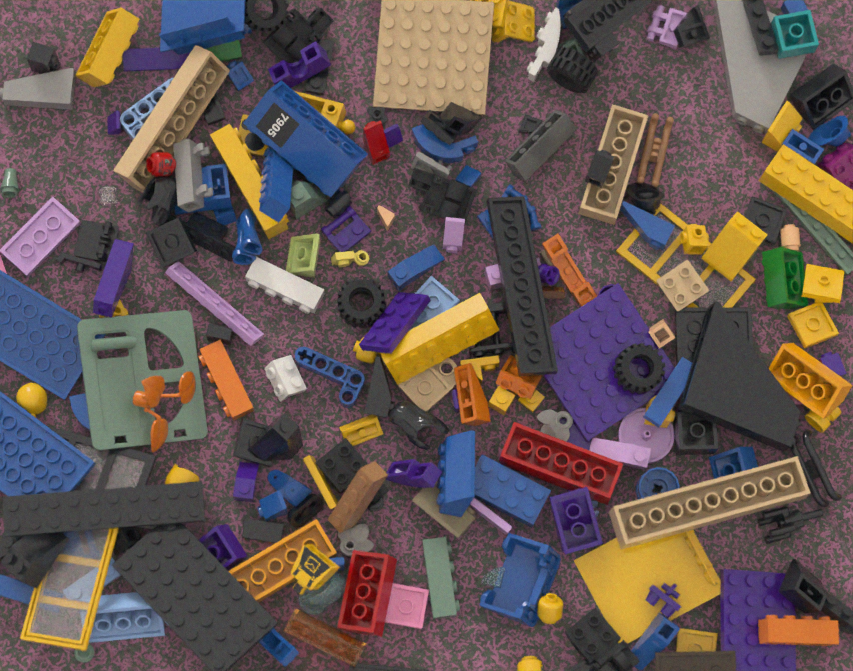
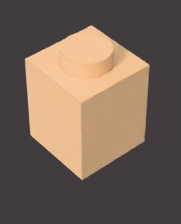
M664 319L650 327V331H648L659 348L675 338V335Z

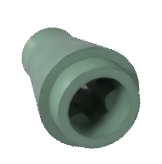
M5 169V175L0 188L4 197L13 198L19 192L16 169Z

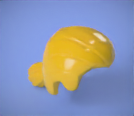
M27 383L18 390L16 396L18 405L35 418L46 409L47 393L41 385Z

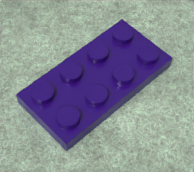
M398 292L360 342V348L365 351L391 354L431 301L429 296Z

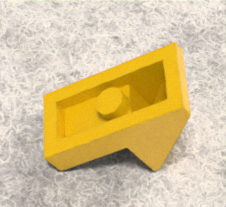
M499 355L460 360V366L472 363L479 383L482 384L481 369H484V371L496 370L500 363Z

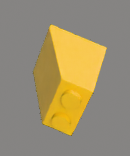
M737 211L701 259L732 281L767 237V234Z

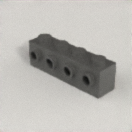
M555 109L505 160V163L514 176L527 181L577 129L566 113Z

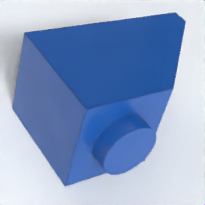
M794 129L791 130L782 145H786L813 164L816 163L824 150Z
M281 490L259 500L260 506L257 509L260 518L264 517L265 521L288 515Z

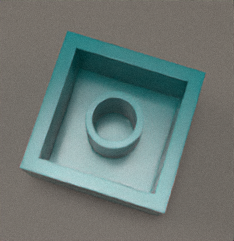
M811 10L773 17L771 26L779 49L777 53L779 59L815 53L819 42Z

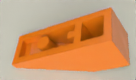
M472 363L455 367L454 372L461 423L478 426L491 422L488 402Z

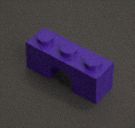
M315 41L300 50L302 59L299 61L287 63L285 60H282L270 67L268 70L273 83L276 85L282 80L292 88L331 66L326 51Z

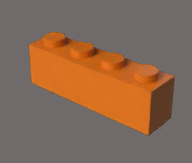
M221 340L199 349L201 353L198 356L203 367L207 366L209 372L206 374L211 384L215 382L218 388L215 390L219 401L223 399L226 405L223 409L227 418L231 416L232 420L235 421L254 412L249 397Z
M766 615V619L758 620L759 644L832 646L839 644L838 621L830 620V617H818V620H813V616H802L801 619H795V616L788 615L783 616V619H778V615Z

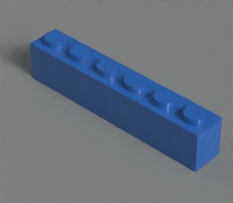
M269 146L263 154L265 159L262 164L264 169L262 170L263 178L261 180L259 211L280 222L290 209L293 167L291 163L279 156Z

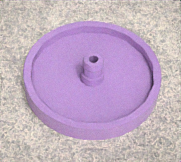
M639 408L622 420L618 430V441L650 448L648 464L655 463L663 459L671 450L674 443V429L671 422L667 428H658L657 426L644 424L645 418L643 416L646 408Z

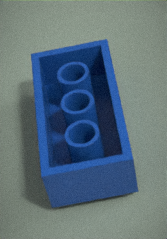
M481 455L475 466V499L532 528L551 490Z

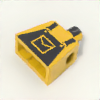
M313 544L303 545L291 570V575L298 580L293 589L303 595L307 588L309 590H318L340 567Z

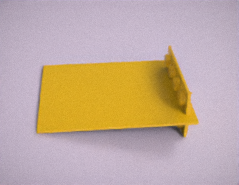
M694 530L625 549L620 548L616 537L574 560L603 617L621 637L618 643L624 640L628 644L641 637L666 604L661 598L655 606H652L645 600L652 584L665 594L667 591L661 588L664 583L670 587L674 583L677 585L675 591L680 596L677 599L672 595L669 597L678 603L681 608L669 617L670 620L720 595V579L712 566L713 564L709 561L703 550V546H701Z

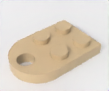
M447 358L441 363L400 383L398 387L413 404L428 412L455 388L454 368L457 365L452 359ZM444 364H449L452 367V371L446 374L442 372L441 367Z

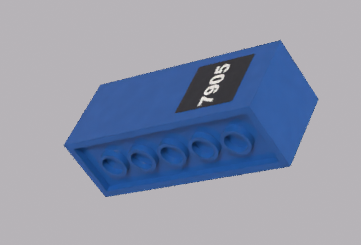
M282 80L266 92L243 123L250 132L258 135L264 144L271 146L279 156L285 158L295 170L304 174L309 182L314 183L323 194L332 197L343 187L368 155V153Z

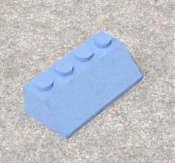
M137 592L101 595L89 643L165 636L164 621ZM91 596L81 598V602L90 603ZM81 610L83 626L87 615L85 610Z

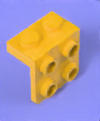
M508 1L504 27H492V41L500 42L508 37L527 42L534 41V8Z

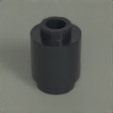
M338 190L326 203L324 209L333 218L341 216L352 204L350 200L352 197L343 190L341 192Z

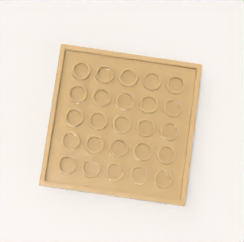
M382 0L373 107L443 112L450 102H453L479 115H485L494 2L467 0Z

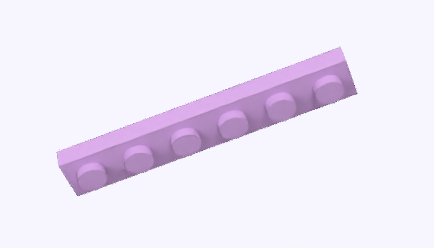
M179 261L168 267L165 273L173 281L177 282L187 293L191 294L201 305L212 312L215 317L231 328L243 341L252 346L263 337L264 333Z

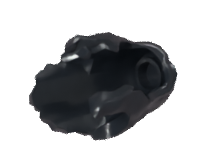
M401 401L396 404L389 415V422L402 427L409 441L421 449H430L427 444L417 438L418 431L424 426H434L444 434L449 433L448 427L444 422L408 401Z

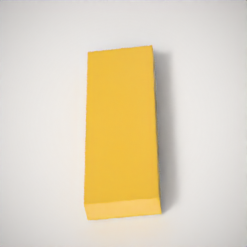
M308 455L303 458L328 507L334 510L338 501L321 469L316 465L314 456Z

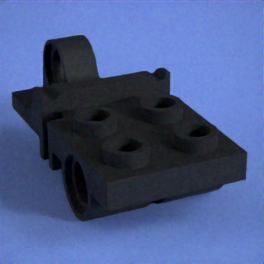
M292 8L289 13L293 17L287 15L285 17L287 18L286 21L281 23L282 26L275 28L262 43L281 61L285 60L287 63L299 61L302 59L300 50L316 41L314 37L320 39L325 30L334 22L322 8L315 9L307 19L295 8Z
M414 168L408 186L425 192L419 210L426 212L427 207H429L430 214L445 219L446 217L465 219L466 223L477 189L441 177L440 181H436L438 175Z
M346 438L316 461V465L340 494L346 491L359 469L368 465ZM384 484L381 485L372 499L373 503L389 492Z
M596 608L565 631V635L570 639L574 648L582 657H585L589 665L595 662L593 669L596 671L611 659L621 671H629L640 662L624 640L618 643L621 637Z

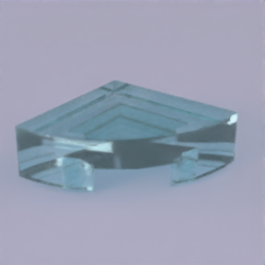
M494 568L483 576L481 584L501 588L505 568Z

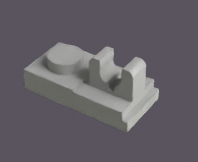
M421 152L417 153L411 166L412 169L417 168L438 175L436 181H440L441 177L447 179L452 167L449 165L446 168L441 165L443 161L435 162V160Z

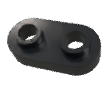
M309 494L298 506L293 507L289 511L287 516L288 522L296 528L304 526L320 512L323 507L322 499L316 494Z

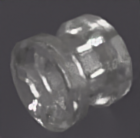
M105 186L98 189V193L101 195L99 200L101 206H114L118 204V199L116 198L117 187Z

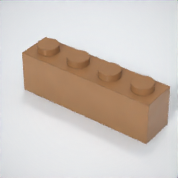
M376 461L359 469L327 519L339 533L357 524L388 476Z

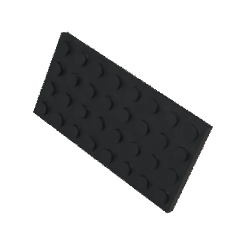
M183 523L156 525L112 564L114 569L210 671H228L278 625L275 619Z

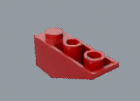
M381 120L369 122L363 128V146L368 153L372 165L390 158V151Z

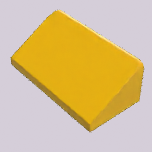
M373 414L339 427L343 439L346 438L352 446L383 435L379 420Z

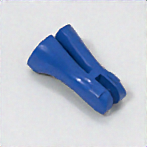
M245 209L236 220L238 240L232 254L235 264H251L256 260V255H260L263 250L256 231V216L251 209Z

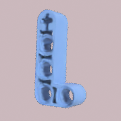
M173 78L168 79L122 113L120 117L122 127L132 140H134L158 103L155 100L158 97H162ZM143 108L149 109L147 113L143 114L140 112ZM128 119L134 120L130 125L125 124Z

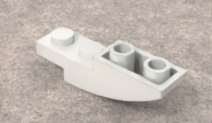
M556 7L553 13H548L545 19L547 23L545 28L541 27L536 36L539 38L538 45H540L535 53L537 58L534 63L530 62L526 70L528 72L527 79L533 82L542 67L547 69L557 50L560 37V13Z

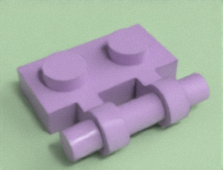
M658 5L656 11L652 14L653 20L651 26H648L646 39L653 41L655 36H660L659 44L676 49L678 43L673 30L687 13L670 8L669 13L666 14L663 13L664 7ZM660 21L665 22L663 29L658 28Z

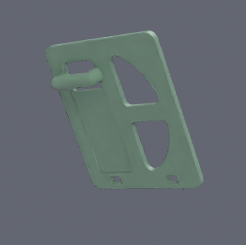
M180 310L116 316L112 318L84 319L78 323L77 334L91 443L94 449L109 450L151 445V427L155 417L148 412H144L143 407L135 406L133 404V396L136 391L145 392L141 381L151 376H162L165 383L179 382L182 375L187 371L194 373L196 381L195 393L191 401L183 404L176 417L168 423V436L164 443L199 440L207 435L208 430L193 320L189 311ZM146 329H153L167 337L178 350L183 366L172 369L150 370L148 367L144 331ZM121 332L126 334L123 337L95 339V335ZM128 348L129 355L125 357L98 359L97 352L100 350ZM184 430L186 436L174 437V431ZM125 436V443H114V437Z

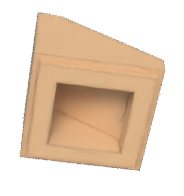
M378 206L377 214L388 231L395 220V214L382 206Z

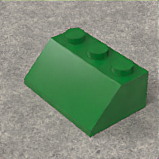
M783 247L762 252L768 307L778 310L807 307L808 298L802 297L805 276L803 252Z

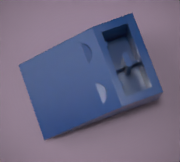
M226 164L201 168L202 182L207 184V189L213 188V196L204 197V207L191 212L178 207L177 203L175 215L232 208Z

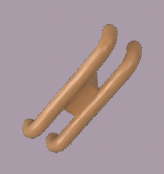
M654 113L650 120L637 176V183L643 184L648 161L656 163L651 182L654 188L659 186L668 141L674 122L673 117H668L665 122L662 138H654L659 119L657 113Z

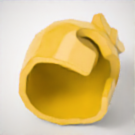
M175 463L166 476L165 484L199 482L200 479L195 473L180 468Z

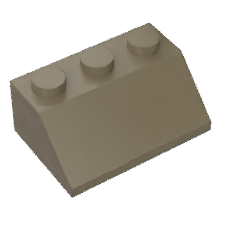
M437 482L433 488H423L412 500L457 538L463 536L478 517L475 515L476 511L471 506L467 508L462 517L439 513V505H437L439 488H437Z

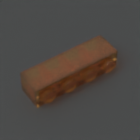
M298 609L294 610L284 629V632L354 667L366 646V643Z

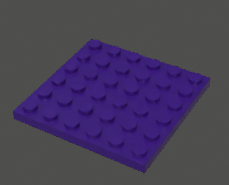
M619 283L550 327L558 372L556 374L543 375V377L565 410L572 417L574 424L586 442L650 401L651 398L659 393L675 369L663 349L657 346L648 333L650 331ZM645 343V346L649 344L653 350L657 349L659 351L657 353L659 356L662 355L664 358L662 363H665L663 368L665 374L662 376V381L652 390L642 394H632L630 390H623V386L617 384L618 379L614 378L616 373L613 371V366L616 364L614 362L620 352L632 344ZM634 358L630 361L629 368L632 375L638 379L647 378L649 368L646 362L639 358Z

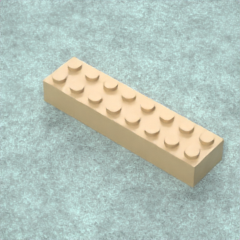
M197 45L194 46L113 170L134 189L143 192L148 183L155 178L146 168V161L152 153L169 152L174 158L173 144L187 138L230 72L211 51Z

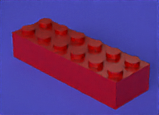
M516 422L512 425L499 459V463L569 491L588 487L590 498L606 505L610 501L623 467L621 462Z

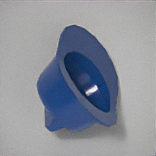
M841 115L816 128L809 135L808 139L819 146L827 144L836 147L843 144L851 136V132L847 127V117Z

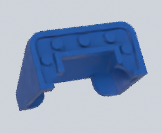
M508 533L502 543L503 551L507 555L493 591L487 590L481 595L480 606L521 624L534 627L539 619L537 616L538 600L549 593L559 568L561 557L549 545Z

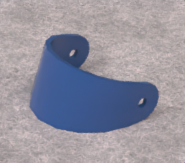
M277 469L270 471L268 474L269 483L277 491L281 490L282 496L294 507L298 506L313 491Z

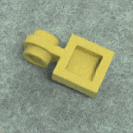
M363 250L356 253L354 251L337 252L331 258L332 266L338 265L339 267L349 266L352 261L359 266H364L369 261L368 253Z

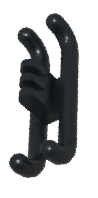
M806 430L803 432L802 439L811 459L806 462L804 461L797 445L799 442L797 436H795V443L790 449L794 457L798 456L806 482L815 502L821 507H827L829 501L821 497L814 482L815 479H821L827 494L834 501H840L842 495L835 492L810 439L812 431Z

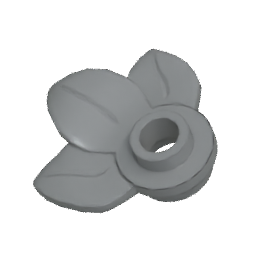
M549 409L537 415L538 420L544 424L540 432L563 441L569 439V428L573 424V419L568 412L560 411L557 413ZM562 417L567 419V423L564 425L560 423V418Z
M358 524L342 533L338 531L342 554L351 557L353 550L365 552L372 550L374 543L367 539L369 535L368 525ZM351 544L353 548H348L346 545Z

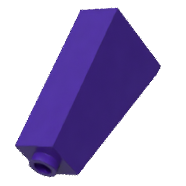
M118 239L114 240L94 298L93 313L112 318L132 271L134 243Z

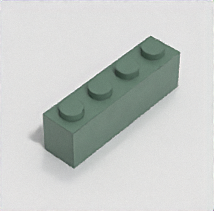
M446 537L422 540L433 620L456 617L457 612L460 611L459 600H455L454 592H457L456 580L452 581L451 573H454L453 561H449L448 555L452 553L451 543L446 541Z

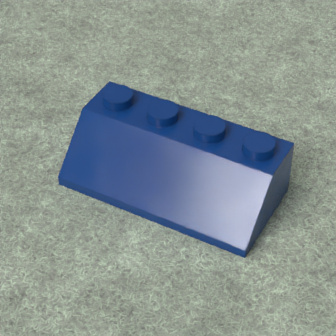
M472 430L448 436L438 447L440 461L437 468L442 471L437 481V488H439L437 497L439 513L462 517L475 498V431Z

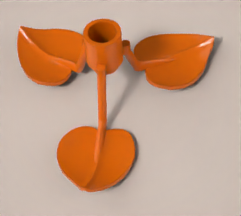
M191 371L185 372L180 378L179 393L162 394L165 389V381L162 376L156 375L141 381L145 392L136 391L133 396V404L135 406L143 407L144 412L150 413L157 419L151 427V452H156L164 444L168 436V422L166 419H161V416L150 408L156 407L161 398L181 396L182 404L189 403L196 389L195 376Z

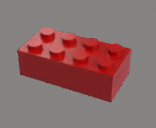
M352 551L337 628L346 632L382 637L397 559L387 554Z

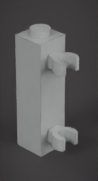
M183 139L181 142L173 144L174 159L176 161L178 207L191 212L204 207V197L213 196V188L207 189V184L202 182L201 156L209 155L210 148H204V143L197 144L190 139Z

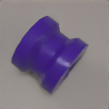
M547 264L538 266L542 283L549 285L557 283L560 276L557 267Z

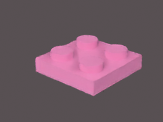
M393 583L385 623L422 630L429 590Z

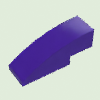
M416 459L392 462L386 472L388 474L386 480L406 486L433 488L442 471L432 462L420 464Z

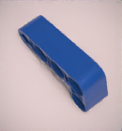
M300 347L295 351V361L298 366L343 386L339 393V401L343 407L351 408L356 404L365 383L362 372L307 347ZM304 354H307L308 359L304 358L303 361L300 360L299 355L303 356ZM319 361L325 362V363H326L325 368H323V369L317 368V367H316L317 362H319ZM336 369H341L344 374L336 377L333 372ZM359 377L361 382L358 385H354L351 383V379ZM345 394L353 396L350 402H345L342 398Z

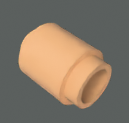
M794 224L784 225V228L780 230L781 247L799 251L801 246L799 228L795 227Z

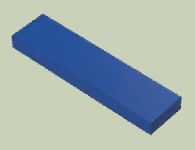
M684 357L681 358L643 418L658 428L661 426L685 388L692 362Z

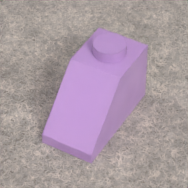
M446 217L443 249H446V252L457 253L462 250L465 219Z

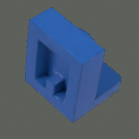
M234 60L226 65L230 70L228 77L237 91L254 81L242 61L236 62Z

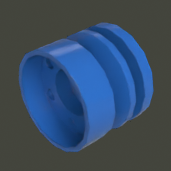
M656 467L649 469L639 478L636 483L635 492L639 500L658 494L657 492H652V489H654L653 485L661 488L659 494L679 489L680 485L678 478L673 472L666 468Z

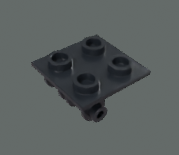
M82 220L74 256L107 262L114 240L117 239L119 226H114L109 221H105L104 224Z

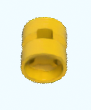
M837 407L829 416L823 419L810 409L805 415V419L815 430L824 433L831 425L830 421H835L841 415V410Z

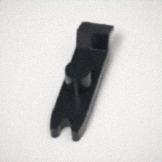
M63 251L58 257H55V260L61 265L65 261L77 264L75 271L80 273L84 272L85 267L99 271L102 269V264L72 256Z

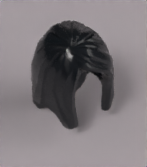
M172 176L153 178L137 202L141 206L144 199L149 201L146 209H152L151 219L157 226H161L168 221L170 214L177 205L176 180Z

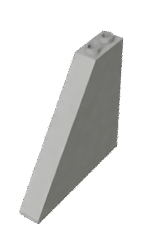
M713 0L732 116L740 125H748L755 132L766 134L807 54L782 59L778 58V54L759 56L742 0ZM767 11L771 23L773 17L777 15Z

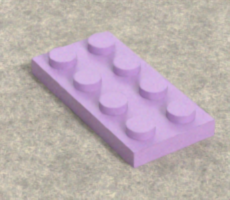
M52 196L0 249V253L24 275L29 277L81 222Z

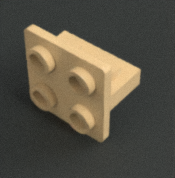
M688 260L656 281L664 292V299L667 303L671 302L677 312L709 291Z

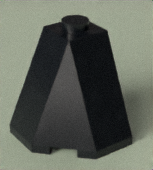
M284 413L271 422L249 449L262 461L291 460L303 446L300 427Z

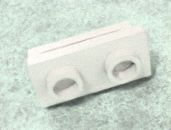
M291 355L273 360L265 367L266 376L270 380L274 393L280 402L289 396L307 390Z

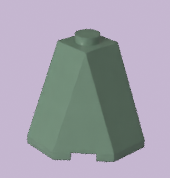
M292 179L289 210L296 220L328 201L325 194L314 183Z

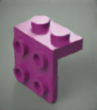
M845 142L837 146L836 150L831 154L825 155L817 165L820 169L829 172L832 177L853 190V144Z

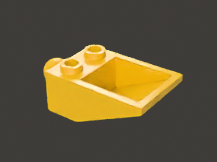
M295 91L344 134L350 135L355 131L356 126L353 121H344L347 112L343 103Z

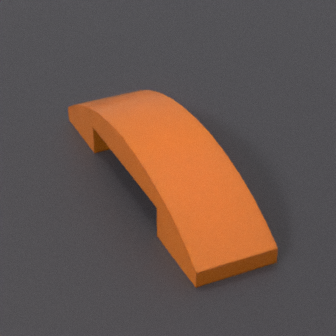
M557 233L543 242L542 246L550 262L559 269V277L577 303L582 307L596 298V293L589 282H586L569 255L568 248L560 235Z

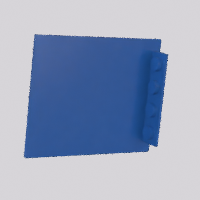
M162 0L161 33L159 34L161 37L160 52L173 50L176 54L181 55L191 52L195 45L205 49L244 39L245 36L241 32L244 31L245 0Z

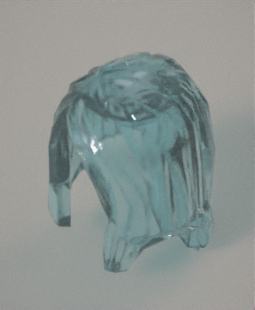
M336 571L320 589L309 590L307 588L303 595L298 594L301 609L308 614L315 615L334 604L344 594L345 578Z

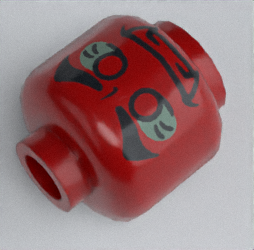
M154 152L148 157L146 168L154 177L170 176L176 168V161L169 152Z

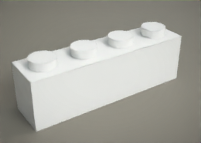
M256 257V260L252 263L245 276L248 285L252 288L258 289L260 287L265 290L267 295L281 297L284 303L291 306L295 304L299 306L302 312L307 314L316 312L325 294L324 289Z

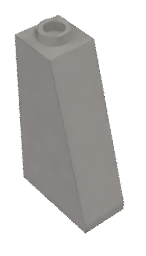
M68 68L5 81L4 88L0 89V99L3 100L5 105L72 110L76 80L74 68Z

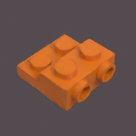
M510 355L498 375L496 384L500 385L502 389L517 393L522 398L531 399L543 375L519 376L516 359Z

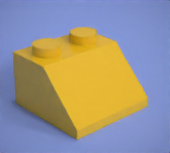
M785 102L762 141L763 144L777 152L792 129L799 133L802 128L800 122L803 118L790 102Z

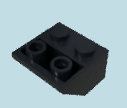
M792 559L778 592L804 614L821 612L827 598L822 582L800 562Z

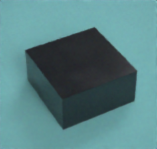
M208 324L206 337L208 341L216 342L221 340L222 344L231 345L233 330L227 327Z

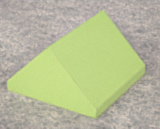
M320 234L291 237L286 266L287 272L293 275L315 278Z

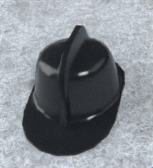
M632 183L626 187L627 194L634 199L637 208L652 215L656 213V209L660 207L661 199L664 198V193L647 183Z

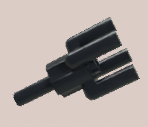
M787 506L762 512L763 518H759L758 523L759 526L777 522L778 528L769 530L770 535L764 537L766 544L790 538L791 532L805 526L804 521L822 517L824 514L822 509L802 514L799 509L789 511Z

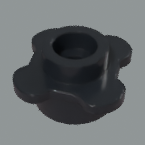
M369 107L367 109V113L370 116L369 122L381 120L382 123H385L387 121L384 113L385 107Z

